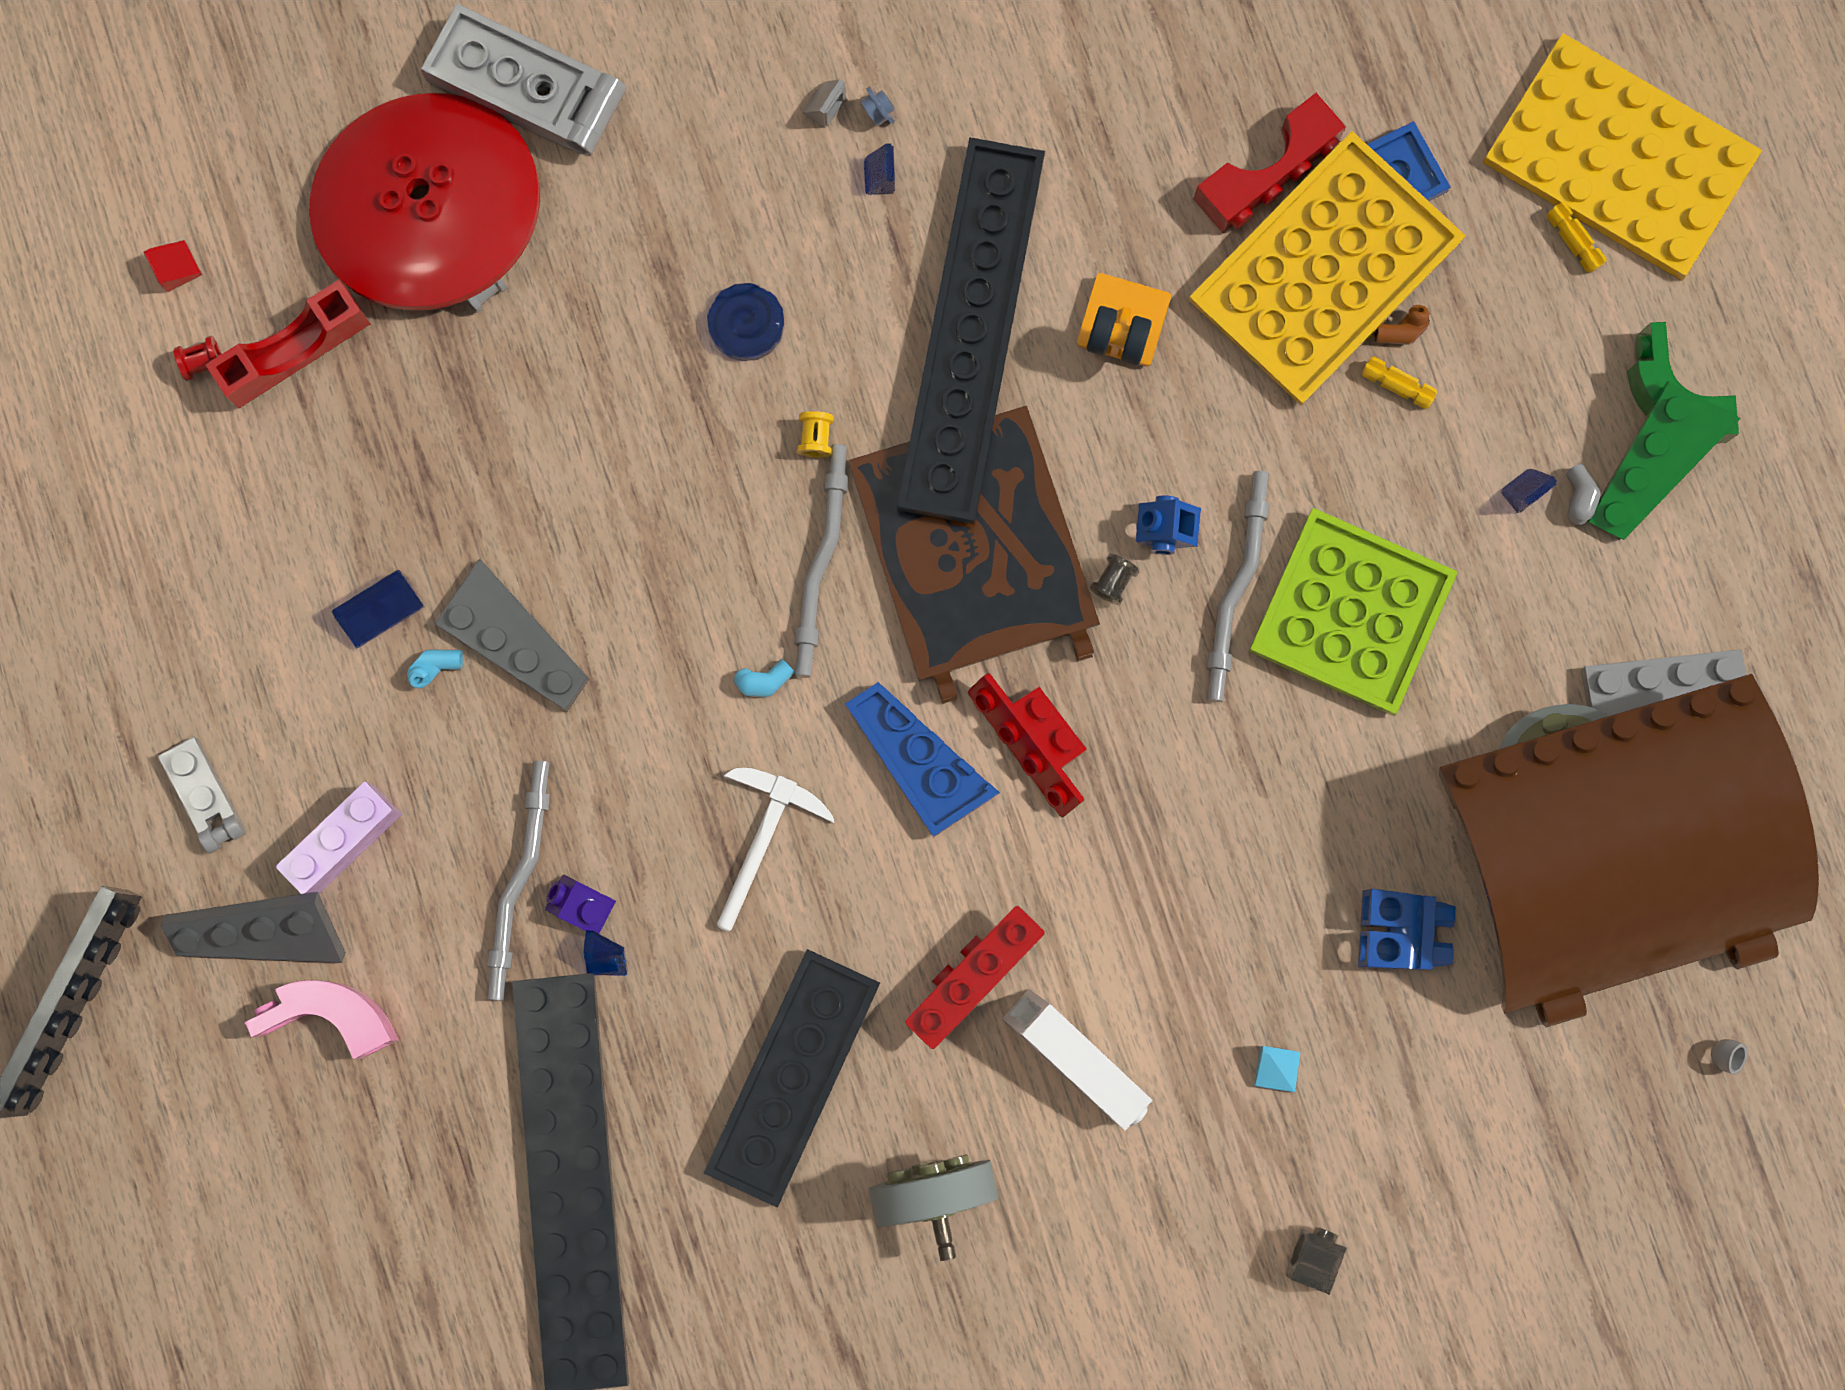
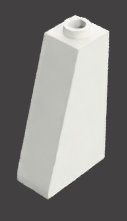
M1030 989L1025 992L1002 1018L1122 1129L1126 1131L1130 1125H1136L1146 1115L1147 1106L1152 1102V1099L1051 1004Z

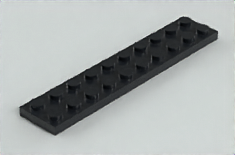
M969 137L897 503V510L975 524L1045 157V151Z
M595 973L512 981L545 1390H595L628 1386L629 1372Z

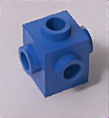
M1167 495L1156 496L1155 502L1139 503L1136 542L1150 546L1152 553L1162 555L1175 554L1176 548L1198 547L1201 508L1182 502L1178 497Z

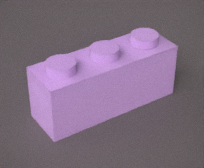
M364 781L275 867L301 894L318 892L320 894L390 827L402 813L376 786Z

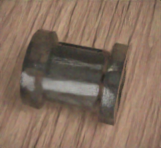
M1109 553L1106 558L1108 564L1098 582L1091 584L1090 589L1102 599L1112 604L1120 605L1123 601L1121 595L1131 577L1138 575L1139 570L1130 561L1116 554Z

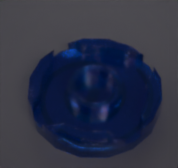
M753 283L734 284L722 290L715 298L707 315L708 332L716 348L727 357L739 361L759 360L770 354L781 342L785 329L784 312L777 297L769 290L767 291Z

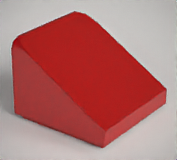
M185 240L153 247L143 252L159 284L167 292L203 275Z

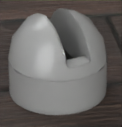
M1723 1039L1715 1043L1711 1049L1710 1056L1717 1068L1735 1075L1742 1070L1746 1062L1747 1047L1743 1043Z

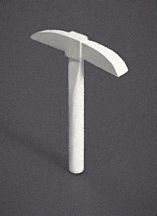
M736 768L724 775L727 779L770 794L769 798L771 799L717 922L718 928L728 932L734 926L785 806H788L790 802L834 823V818L826 806L809 791L797 786L796 782L752 768Z

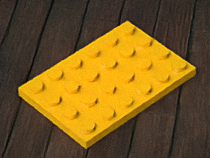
M1562 33L1482 163L1554 206L1562 202L1566 203L1574 213L1571 216L1682 281L1689 273L1762 150Z
M1351 131L1189 297V301L1302 406L1464 240L1466 235L1361 138Z

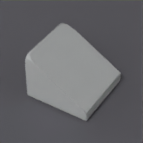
M840 79L823 82L805 107L804 115L823 127L828 126L846 100L845 82Z

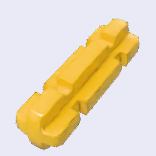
M1564 202L1557 204L1547 213V219L1554 228L1559 227L1560 231L1558 234L1575 257H1581L1580 264L1586 272L1596 271L1606 262L1605 255L1599 248L1595 249L1592 246L1595 243L1577 218L1573 220L1571 215L1574 213Z
M1371 357L1362 372L1363 377L1374 383L1376 380L1380 381V386L1406 400L1409 398L1414 399L1413 403L1423 409H1428L1437 395L1436 388L1426 383L1420 385L1418 383L1419 379L1392 365L1390 368L1386 367V362L1377 357Z

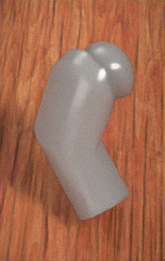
M1578 464L1566 473V476L1575 488L1569 505L1568 517L1572 523L1583 525L1593 517L1601 492L1584 465Z

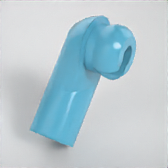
M426 650L422 652L408 669V683L414 688L421 689L426 687L442 669L462 670V650Z
M780 659L767 673L751 672L749 668L739 670L734 677V683L739 691L746 696L769 697L795 671L783 659Z

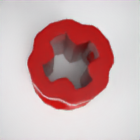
M212 335L206 337L203 343L184 349L178 346L173 350L176 364L186 381L193 379L194 374L208 370L205 365L222 354L217 341Z

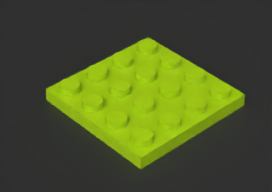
M1312 508L1248 652L1391 716H1395L1458 571L1316 508Z

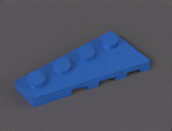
M879 682L845 703V706L932 837L937 836L1000 794L993 785L980 776L971 765L959 757L939 736L926 727Z

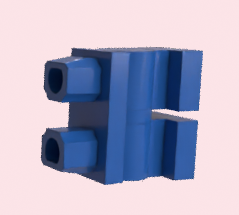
M1379 889L1363 890L1360 926L1388 928V932H1360L1358 968L1432 970L1433 967L1452 965L1453 944L1434 942L1435 927L1452 928L1454 926L1456 907L1443 902H1436V896H1422Z

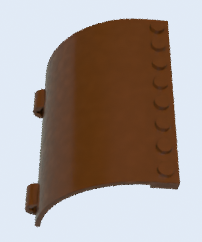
M1753 674L1447 764L1439 768V777L1453 808L1457 810L1487 895L1500 954L1503 983L1501 1008L1504 1014L1535 1005L1542 1024L1547 1028L1586 1016L1587 1009L1584 995L1726 953L1730 963L1737 970L1778 957L1779 950L1774 932L1806 923L1813 919L1818 900L1819 870L1811 815L1803 785L1787 741Z

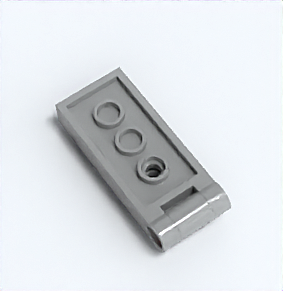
M457 3L421 68L427 82L454 95L463 96L493 109L505 119L585 156L592 155L627 89L615 77L587 66ZM543 90H550L545 96L539 95Z

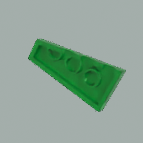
M1667 381L1603 491L1596 511L1588 522L1625 540L1741 418Z

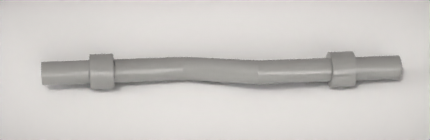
M833 444L831 447L829 473L825 475L824 492L827 493L824 535L804 580L800 627L796 628L794 644L798 646L796 676L802 678H810L812 674L814 648L818 647L819 630L815 629L819 585L839 540L843 494L847 493L848 476L845 475L847 446L842 444Z
M1265 471L1253 472L1250 500L1246 501L1244 518L1248 519L1243 563L1218 605L1213 652H1209L1207 669L1211 670L1207 700L1211 702H1223L1226 672L1231 671L1232 663L1229 646L1233 611L1259 566L1263 523L1268 520L1270 505L1266 502L1269 473Z
M534 761L531 790L526 792L524 808L528 809L523 856L498 901L493 950L488 951L487 967H491L488 1000L503 1001L506 973L507 969H511L513 953L509 952L514 905L539 860L544 811L549 810L550 794H546L550 763L545 761Z

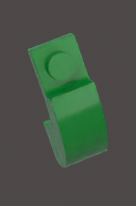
M1650 322L1635 340V354L1641 361H1638L1627 371L1628 383L1633 397L1646 417L1667 381L1689 391L1679 383L1671 369L1666 322ZM1695 394L1738 417L1736 395L1702 396ZM1738 422L1718 443H1727L1739 434Z

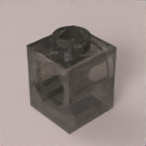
M1315 1226L1313 1233L1301 1229L1285 1276L1330 1295L1347 1248L1336 1243L1339 1235L1317 1226Z

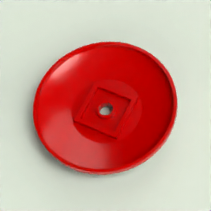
M422 93L403 96L376 106L358 117L329 146L316 170L309 199L310 226L314 241L322 258L336 277L349 289L365 299L386 307L416 311L433 310L461 303L480 294L500 280L513 267L527 247L536 226L540 208V182L535 161L527 144L513 125L498 112L458 95ZM420 185L429 187V192L425 197L418 200L410 198L411 192L415 187Z

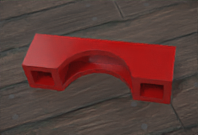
M1316 92L1286 116L1281 128L1285 143V153L1278 162L1261 170H1244L1227 162L1197 186L1193 200L1222 233L1231 226L1238 229L1254 215L1252 210L1262 202L1265 206L1272 203L1283 192L1281 187L1291 179L1295 183L1311 171L1313 168L1311 163L1320 156L1325 159L1341 142L1340 139L1346 126Z
M339 279L307 299L300 315L278 333L258 342L249 344L238 343L205 366L224 395L240 409L368 327L371 323Z

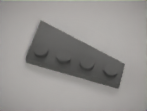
M481 559L475 564L435 622L438 627L567 712L590 680Z
M318 892L165 915L161 924L176 956L342 963L346 953Z

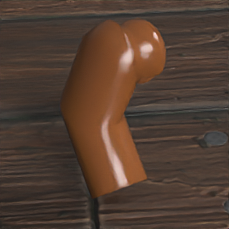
M1414 305L1398 324L1382 323L1375 330V342L1403 345L1414 343L1429 326V310L1423 305Z

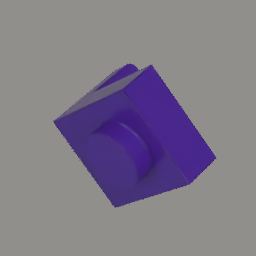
M563 874L560 880L551 886L547 894L545 910L598 937L616 900Z

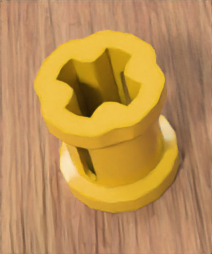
M818 411L801 412L799 414V421L802 423L801 445L797 446L796 453L811 458L830 457L832 449L828 447L830 425L834 423V416ZM814 429L818 430L816 441L813 440Z

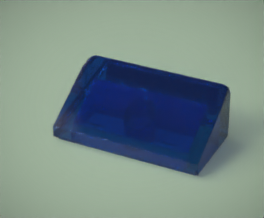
M397 570L336 607L331 612L351 642L358 649L425 606L405 574Z

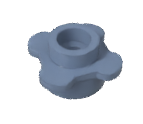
M870 86L866 88L869 95L863 98L861 103L877 126L886 120L893 124L895 121L890 113L895 108L883 90L876 93Z

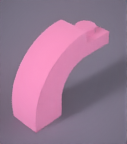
M299 981L276 988V993L282 1004L278 1005L277 1000L264 1004L254 1010L256 1017L245 1022L251 1037H263L307 1015L323 1017L338 1028L353 1059H362L399 1040L388 1017L371 998L353 987L329 981Z

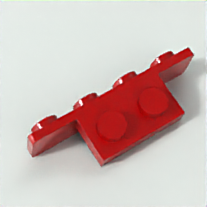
M990 673L981 677L968 690V695L973 700L975 707L995 729L999 739L1007 745L1019 761L1023 771L1031 777L1043 793L1047 803L1063 818L1084 801V797L1062 768L1087 750L1040 686L1015 703H1012Z
M1015 906L983 940L976 935L960 951L965 959L955 969L948 964L932 980L937 988L905 1020V1024L929 1048L935 1049L1044 936L1045 931L1023 909Z

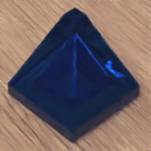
M586 930L583 953L587 973H594V975H627L628 968L625 948L593 930Z

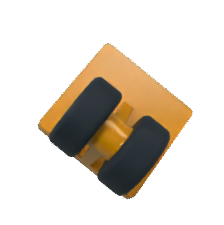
M1098 273L1079 332L1077 346L1098 355L1105 354L1121 359L1129 364L1149 367L1154 357L1171 300V294L1125 279Z

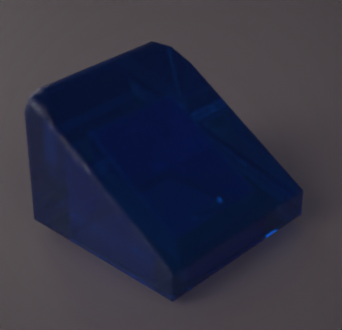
M891 143L884 144L867 155L864 160L865 192L868 195L893 194V191H895L894 146Z
M1527 469L1502 488L1501 493L1517 513H1521L1557 485V480L1554 476L1541 471Z

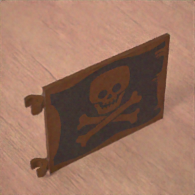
M1027 405L995 415L975 524L897 510L909 442L848 460L918 680L934 678L942 704L957 700L958 695L950 674L951 671L1068 635L1071 638L1077 662L1093 657L1094 650L1086 630L1100 625Z

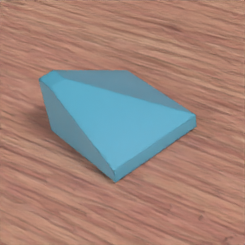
M1259 1046L1254 1086L1295 1092L1300 1052Z

